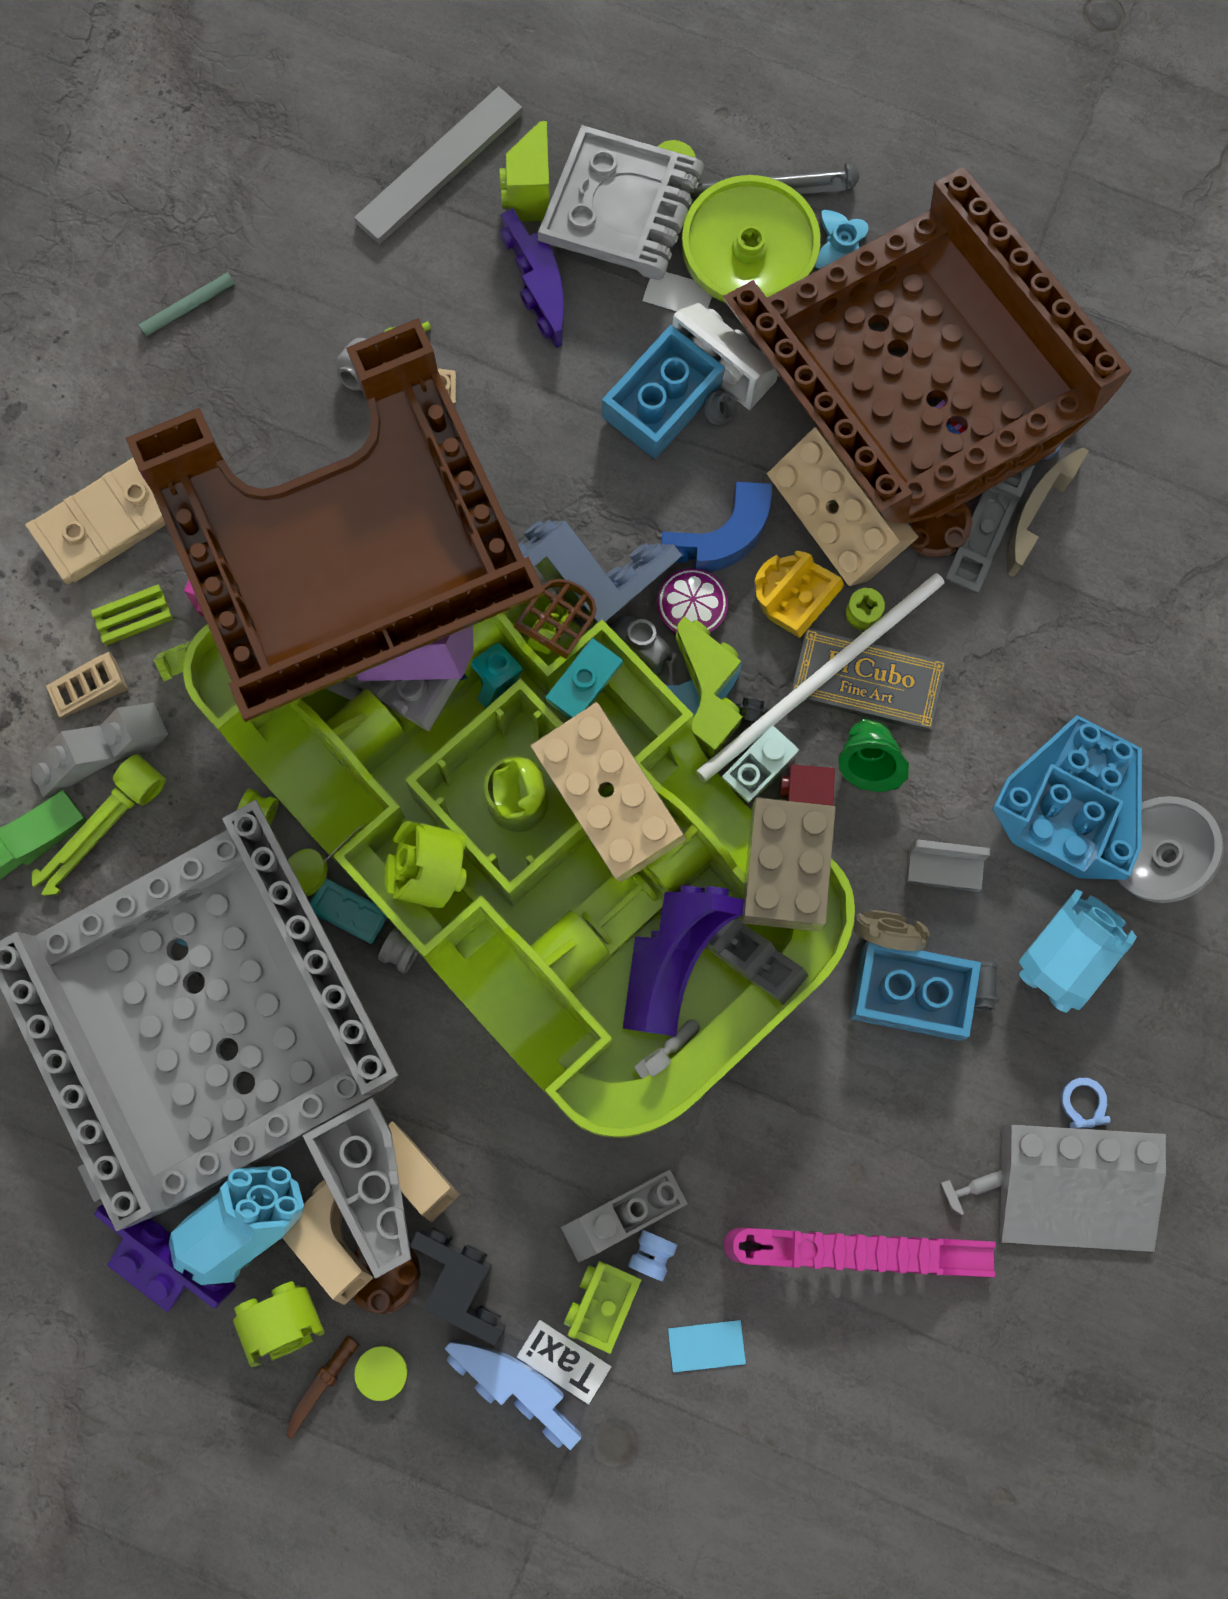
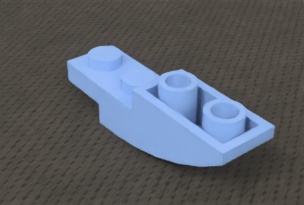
M452 1340L447 1345L445 1350L450 1354L446 1358L448 1363L462 1376L468 1372L478 1382L474 1388L490 1404L496 1400L502 1405L513 1393L518 1398L514 1405L529 1420L536 1416L546 1426L542 1431L543 1434L557 1448L564 1444L571 1450L581 1439V1432L555 1408L562 1400L564 1393L532 1367L508 1354L476 1343Z

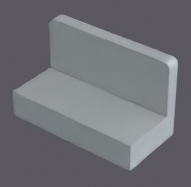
M915 840L909 847L906 883L980 892L982 890L984 861L990 856V848Z

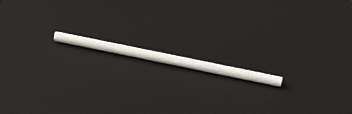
M938 573L933 574L696 771L697 776L704 783L707 782L761 737L772 725L774 726L944 585V579Z

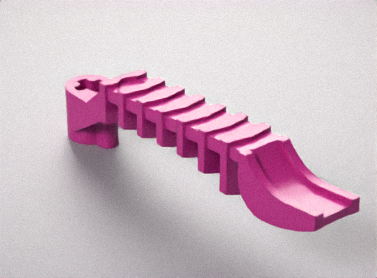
M738 1227L730 1230L723 1242L724 1252L730 1260L748 1265L793 1268L807 1266L814 1269L828 1267L835 1270L850 1268V1270L855 1271L870 1269L876 1272L889 1270L896 1273H907L908 1271L909 1273L927 1275L930 1273L934 1275L995 1277L994 1248L996 1242L942 1238H930L928 1240V1238L909 1237L907 1239V1237L900 1236L886 1238V1236L881 1235L865 1237V1235L861 1234L844 1236L842 1233H829V1235H826L822 1232L809 1231L807 1234L801 1233V1231ZM747 1241L753 1244H761L763 1248H750V1250L743 1251L739 1250V1243Z

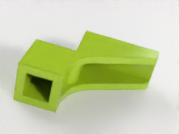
M684 616L678 623L675 640L699 697V708L692 720V730L702 751L712 758L737 730L743 717L739 714V708L731 700L725 697L722 699L717 697L739 671L741 660L738 659V653L730 645L724 642L719 644L710 637V631L697 620L691 622Z

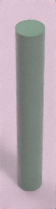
M227 272L138 325L147 337L232 287L235 283Z

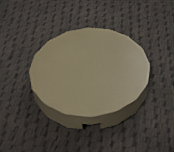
M869 910L864 912V915L859 913L856 915L854 932L859 937L873 944L901 951L923 950L927 947L930 937L928 928L921 922L915 921L914 926L905 923L906 917H903V915L887 911Z

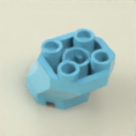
M1077 889L1019 960L1023 968L1019 973L1021 979L1033 988H1040L1050 996L1051 1003L1065 1013L1071 1008L1080 1010L1123 955L1130 949L1137 937L1132 930L1126 935L1122 929L1126 922L1118 913L1092 895L1087 900L1081 899L1080 897L1083 892Z
M281 1166L247 1167L233 1170L229 1174L228 1180L220 1187V1191L191 1212L171 1233L169 1247L174 1269L182 1274L184 1269L193 1274L192 1280L200 1285L234 1282L244 1266L247 1267L252 1262V1259L284 1237L301 1218L304 1203L298 1182L292 1179L291 1173Z

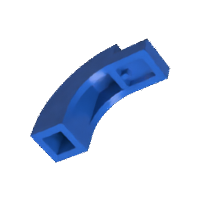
M736 482L733 495V514L725 525L713 532L704 534L662 532L661 544H674L682 556L675 563H684L689 561V559H695V569L714 572L735 564L754 548L762 536L771 505L772 484Z

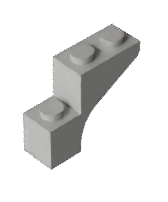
M148 703L116 708L100 726L61 731L29 765L33 781L38 785L43 798L54 796L61 790H66L115 761L135 754L151 752L168 735L155 704Z

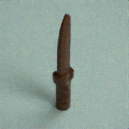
M347 1335L338 1347L339 1349L336 1350L326 1364V1367L321 1366L317 1371V1378L309 1387L293 1413L288 1427V1438L292 1439L327 1386L333 1387L339 1379L337 1375L360 1345L353 1337Z

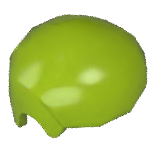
M521 757L505 759L504 764L508 765L496 770L493 774L495 806L500 815L506 819L529 816L537 811L542 804L545 794L543 774L531 759Z

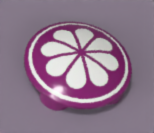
M683 569L670 575L661 585L657 596V609L661 620L675 636L678 623L684 616L691 622L694 620L699 621L711 633L724 621L728 609V596L723 584L713 574L701 569Z

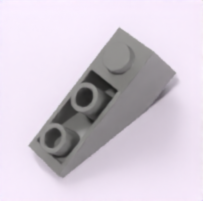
M668 1170L562 1226L561 1229L577 1261L581 1262L688 1203L671 1170Z

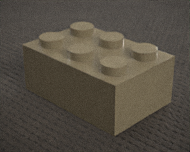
M755 798L751 810L741 923L818 932L826 925L836 806Z

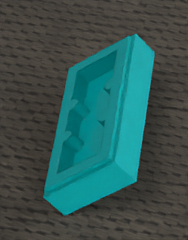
M592 638L545 697L546 701L568 718H573L591 706L623 665V660Z
M327 878L310 902L317 917L372 946L388 920L373 902Z

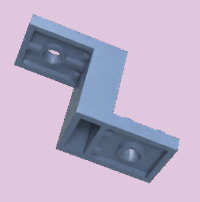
M541 520L537 521L523 533L526 538L518 544L523 557L529 556L533 567L538 569L547 582L555 579L569 580L582 586L590 593L595 600L597 608L592 625H596L602 619L606 622L682 556L674 544L656 543L647 545L645 543L630 554L632 560L623 568L617 566L606 574L566 521L548 520L544 523ZM553 587L552 589L558 595L563 587ZM568 589L563 598L565 601L576 604L581 596ZM585 601L580 609H582L581 612L590 616L589 605ZM575 615L579 623H586V621Z

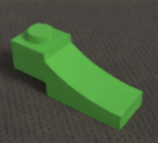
M61 790L30 812L0 827V880L22 863L29 865L87 821L65 791Z

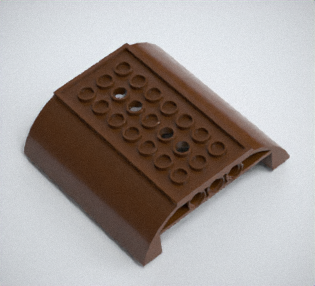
M965 167L934 182L930 210L779 292L766 297L756 282L752 280L723 296L727 305L880 513L887 520L894 523H911L931 517L937 519L1056 452L1057 447L1079 431L1109 402L1132 371ZM879 322L886 325L887 329L878 332L871 330L869 326ZM899 347L904 349L906 354L902 357L890 355L888 351L891 348ZM931 398H940L945 401L946 405L942 408L931 407L927 401ZM951 423H957L962 425L966 431L962 434H954L949 432L946 426Z

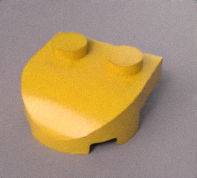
M795 551V555L780 558L778 555H775L767 560L757 572L755 584L756 597L766 617L776 625L800 638L842 590L844 583L841 577L814 563L811 554Z

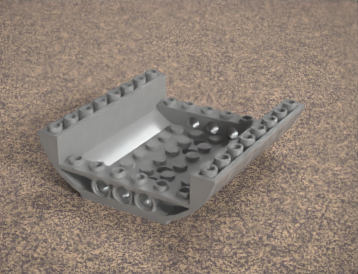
M257 800L222 818L227 828L226 831L35 936L15 932L0 941L1 991L116 1231L150 1219L212 1188L218 1187L228 1180V1176L233 1170L254 1167L304 1139L302 1135L376 1096L399 1076ZM184 940L188 945V953L184 959L176 961L172 957L171 948L176 941ZM199 972L205 979V985L199 993L193 994L189 991L187 982L192 974ZM231 1038L238 1045V1053L235 1058L227 1061L222 1057L220 1047L225 1040ZM244 1072H249L255 1079L254 1089L248 1094L241 1093L237 1088L238 1077Z

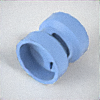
M642 1230L638 1239L640 1244L639 1250L631 1256L628 1267L663 1282L667 1273L665 1266L667 1260L674 1256L678 1245Z

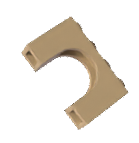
M392 1121L388 1126L393 1137L401 1192L423 1217L433 1222L460 1194L410 1137ZM324 1180L312 1191L313 1196L304 1203L301 1218L282 1238L332 1300L345 1305L374 1277L346 1244L342 1233L343 1215Z

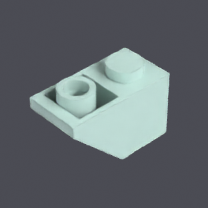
M772 725L722 776V779L744 800L750 803L795 760L799 749Z

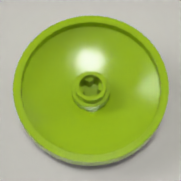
M735 176L710 186L691 205L683 225L682 254L686 267L695 282L705 292L719 301L726 303L723 299L724 295L752 280L756 282L765 296L769 297L813 273L820 250V229L810 205L790 186L776 179L764 176Z

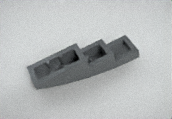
M739 917L722 927L706 945V948L782 1005L786 1003L809 976L803 967L777 951L770 941L741 923Z

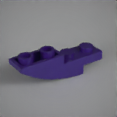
M512 208L501 214L502 229L499 230V235L504 246L508 250L512 248L517 256L515 261L522 274L523 290L520 291V297L528 311L533 309L538 317L536 323L540 333L545 339L550 338L555 348L562 345L564 332L563 291L557 262L550 245L538 241V232L529 236Z

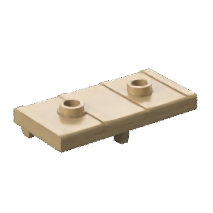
M131 458L25 525L60 577L68 585L73 581L74 583L166 524L150 487L140 474L134 458Z

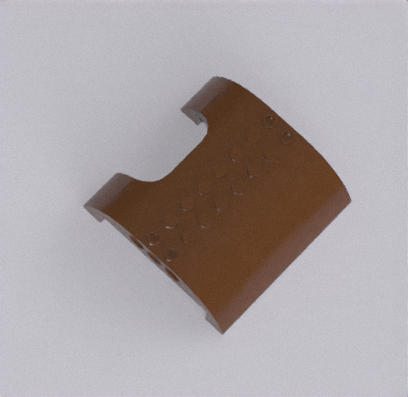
M419 318L346 347L371 415L370 433L362 448L347 458L282 485L261 489L249 486L236 477L226 464L200 408L125 438L138 470L150 487L230 676L232 682L228 683L245 722L545 595V591L529 556L524 558L441 379L434 350Z

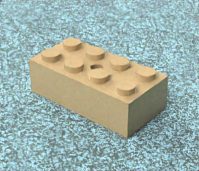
M814 427L767 473L848 586L868 582L918 538L908 523H894L887 520L880 513L818 427Z
M597 702L530 745L616 880L620 882L625 881L687 840ZM612 784L614 787L613 794L607 798L602 797V789Z

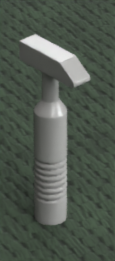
M1002 1170L977 1178L972 1180L967 1187L954 1191L950 1180L942 1182L941 1187L950 1210L962 1216L964 1212L958 1198L968 1194L979 1195L1002 1186L1003 1173Z

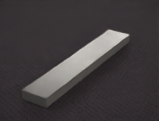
M498 86L354 217L355 223L380 245L523 114V107Z

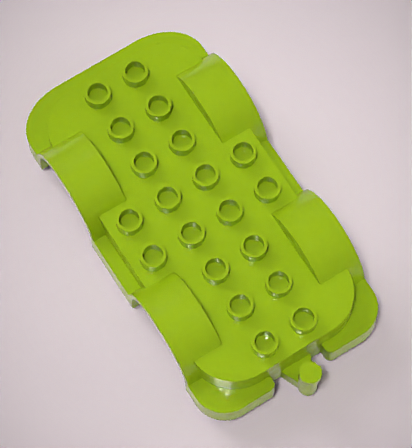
M543 595L533 607L543 613L551 602ZM531 601L473 625L474 652L464 672L468 678L462 681L459 680L429 732L382 704L367 688L363 689L352 700L324 688L245 722L228 683L232 682L209 626L208 624L205 625L191 641L183 664L185 686L193 702L329 856L363 825L331 858L346 871L403 934L451 991L526 1074L554 1101L574 1124L583 1130L603 1137L625 1138L651 1132L676 1119L698 1101L830 975L843 956L852 934L855 904L849 880L843 870L831 858L826 925L820 932L743 923L770 941L777 951L803 967L809 975L786 1003L782 1005L705 947L689 977L681 1004L677 1028L679 1030L688 1020L693 1019L698 1022L700 1031L677 1053L668 1055L671 1063L654 1077L649 1074L642 1079L634 1067L659 1048L664 1049V1044L671 1035L622 1029L635 936L651 937V931H659L664 892H680L681 885L687 886L689 884L694 887L704 888V893L705 886L729 889V897L743 899L751 810L726 784L718 772L705 783L697 776L696 771L709 760L700 748L692 730L694 714L603 619L592 629L585 631L567 659L553 651L547 655L533 650L527 644L529 636L514 628L516 621ZM529 612L522 623L532 628L538 617ZM571 621L570 630L579 634L582 627ZM564 633L557 644L568 650L574 639ZM592 638L623 660V665L591 705L597 702L603 709L687 838L686 841L623 882L615 879L530 746L570 720V718L549 704L545 697ZM500 643L522 666L523 671L515 684L485 708L477 700L483 686L481 683L482 678L471 667L473 659L491 646ZM515 757L531 759L541 770L544 778L545 794L542 804L537 811L529 816L506 819L500 815L495 806L493 774L496 770L508 765L504 764L505 759ZM613 785L605 786L601 791V796L604 798L610 797L614 792ZM406 821L419 822L464 834L466 837L462 868L466 870L467 874L466 882L460 892H453L443 908L401 901L392 898L394 894L387 893L385 887L388 854H396L399 843L392 841L400 826Z

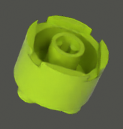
M406 821L403 823L392 841L399 843L396 854H388L386 860L385 887L387 893L394 894L392 898L401 901L443 908L453 892H460L466 882V870L462 868L466 837L464 834L419 822Z
M291 1281L271 1291L273 1297L260 1303H258L257 1299H251L234 1308L237 1316L233 1319V1323L251 1367L261 1365L259 1357L269 1354L273 1361L313 1342L311 1333L322 1336L325 1333L307 1287L295 1286L294 1281Z

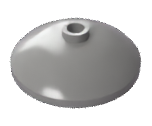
M1166 796L1142 802L1141 850L1130 877L1127 880L1117 879L1118 882L1134 896L1158 903L1176 902L1198 893L1214 878L1223 858V837L1217 822L1204 807L1185 798ZM1168 855H1176V859L1173 862H1164Z

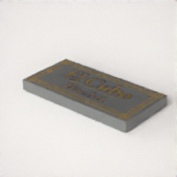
M808 628L804 634L791 692L855 639ZM871 644L803 702L930 732L933 727L947 661Z

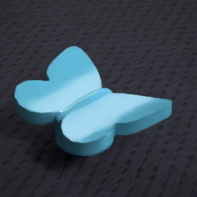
M822 210L820 216L821 223L829 237H827L828 243L819 251L814 271L860 248L859 242L865 239L869 229L868 224L861 219L848 221L840 213Z

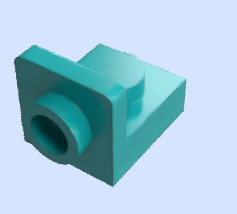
M500 643L491 646L473 659L471 667L482 678L481 683L483 684L477 700L487 708L515 684L521 676L522 666Z

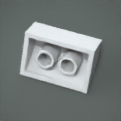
M700 303L680 309L673 315L672 326L725 367L723 382L720 388L731 394L735 400L750 411L777 380L778 373L764 353L753 346L743 332L733 330L725 324L722 317L715 310L706 309Z

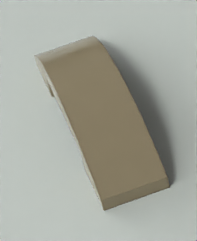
M1081 448L1060 460L1044 475L1032 491L1012 529L1007 552L1008 575L1013 578L1016 576L1039 536L1028 531L1027 528L1051 487L1053 486L1064 493L1089 450Z

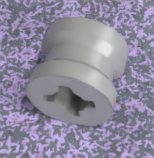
M395 927L385 940L379 952L378 960L383 963H393L399 972L405 974L414 963L419 952Z

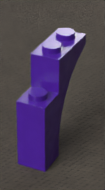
M681 885L680 892H664L659 931H651V937L635 936L622 1029L671 1036L677 1035L681 1004L692 970L700 954L713 936L730 921L742 916L744 899L729 897V889L705 886V893L704 888Z

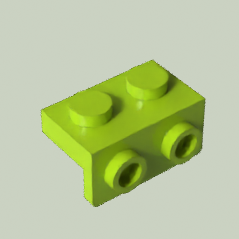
M600 1260L596 1268L588 1265L579 1286L586 1290L580 1305L575 1302L572 1303L564 1321V1324L570 1327L567 1336L579 1339L611 1354L642 1279Z

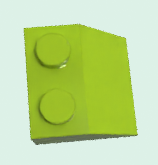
M540 121L506 153V168H500L502 209L509 208L510 210L513 208L521 222L543 221L550 204L547 121Z

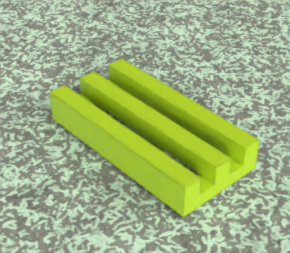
M159 584L91 610L105 646L174 620ZM157 598V599L154 600V601H151V602H149V603H146V604H144V605L138 606V607H136V608H133V609H131V610H128V611H126V612L120 613V614H118V615H115V616H113V617H110V618L104 620V618H107V617H109V616H112V615H114V614H117V613H119V612L125 611V610H127V609H130V608H132V607H135V606H137V605L143 604V603H145V602H148V601H150V600H153V599ZM160 608L162 610L161 613L155 614L153 616L137 621L135 623L114 630L112 632H108V628L124 623L126 621L137 619L142 615L152 612L154 610Z

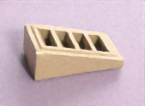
M110 652L92 659L46 685L60 719H64L129 690L117 661ZM106 671L110 680L105 684L99 674ZM90 677H93L94 682L97 686V688L92 691L86 680ZM77 683H80L84 695L80 698L73 686ZM65 688L72 700L67 705H65L60 693Z

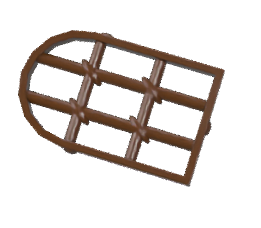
M549 580L542 586L545 591L544 596L550 599L551 602L545 613L533 607L540 597L533 599L516 621L514 628L567 659L587 628L593 624L597 608L595 600L582 586L569 580ZM563 587L557 596L547 591L549 588ZM568 589L581 596L574 607L564 601L563 596ZM585 601L589 605L590 616L581 612L582 609L580 608ZM557 605L562 606L569 613L562 624L552 619L551 613ZM529 612L536 615L539 620L533 629L522 623ZM575 615L586 621L579 634L570 630L568 626ZM545 622L556 628L557 632L551 640L538 633ZM563 633L574 639L568 650L556 644Z

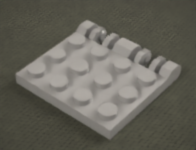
M581 125L539 228L538 241L635 269L644 277L661 280L667 270L668 260L672 256L670 248L667 246L673 247L679 237L677 234L681 232L688 213L687 208L693 200L687 192L693 193L697 189L698 181H700L704 171V164L701 160Z

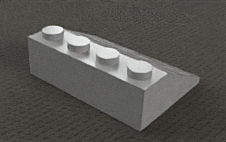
M1026 1125L1001 1126V1170L1003 1182L1000 1192V1243L1155 1252L1166 1176V1134Z

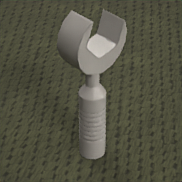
M693 1019L688 1020L677 1030L676 1036H671L665 1042L664 1049L659 1048L642 1059L634 1067L640 1077L643 1079L649 1074L654 1077L671 1063L668 1055L677 1053L700 1031L698 1022Z

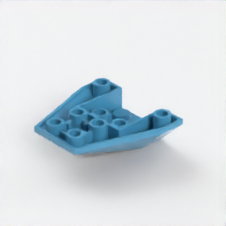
M1076 715L1006 779L992 810L1012 844L1077 878L1127 880L1131 875L1141 850L1142 748Z

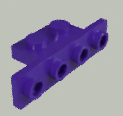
M103 1204L94 1213L95 1217L123 1238L107 1266L167 1313L176 1305L186 1287L212 1308H217L236 1288V1284L233 1282L200 1285L192 1280L193 1274L184 1269L182 1274L174 1269L169 1247L171 1234L151 1218L116 1231Z

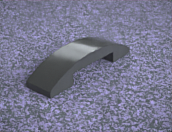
M1034 465L1025 468L982 493L972 515L973 523L970 536L963 547H959L945 577L946 581L976 594L979 593L998 545L1035 467Z

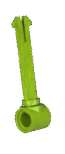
M139 754L129 757L116 770L113 781L117 787L111 791L112 794L42 871L36 868L32 871L33 887H37L49 879L41 893L42 895H58L61 890L57 886L120 817L136 803L140 806L148 804L162 791L166 784V778Z

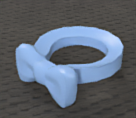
M1077 1078L1070 1081L1063 1088L1061 1106L1064 1113L1073 1121L1069 1125L1070 1128H1093L1110 1123L1111 1118L1105 1116L1107 1095L1097 1081L1090 1078ZM1078 1086H1087L1096 1092L1098 1106L1092 1119H1083L1070 1103L1071 1093Z

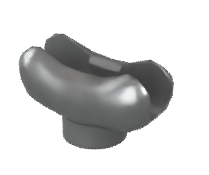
M624 615L619 617L610 626L654 674L661 672L664 660H672V650L656 633V628L650 621L644 619L636 620L631 616Z

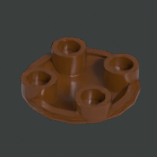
M966 502L937 519L931 517L922 521L911 522V528L918 538L910 544V547L922 555L931 557L951 555L959 547H963L970 536L973 523L970 508Z
M358 1247L354 1253L355 1256L374 1278L353 1297L354 1302L367 1312L381 1315L396 1312L406 1305L416 1292L421 1275L419 1259L413 1248L410 1247L412 1258L409 1261L375 1279Z

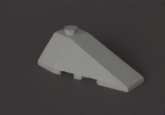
M374 1097L302 1136L376 1279L409 1261L412 1257L392 1132Z

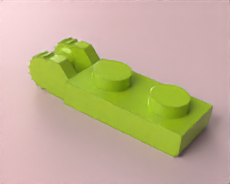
M191 641L161 652L156 656L154 662L163 681L172 679L174 675L183 672L184 658Z

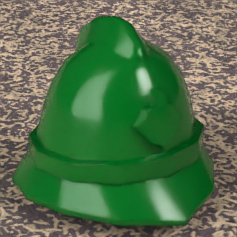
M862 719L859 723L854 724L843 750L838 755L839 770L844 778L863 790L884 792L899 789L909 777V762L902 755V750L889 729L884 724L871 721L870 719Z

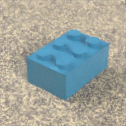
M670 325L602 399V418L648 455L656 459L705 405L708 394L722 386L725 367Z
M867 941L861 950L850 1019L956 1041L967 1039L970 1037L981 962L921 950L901 951L882 947Z

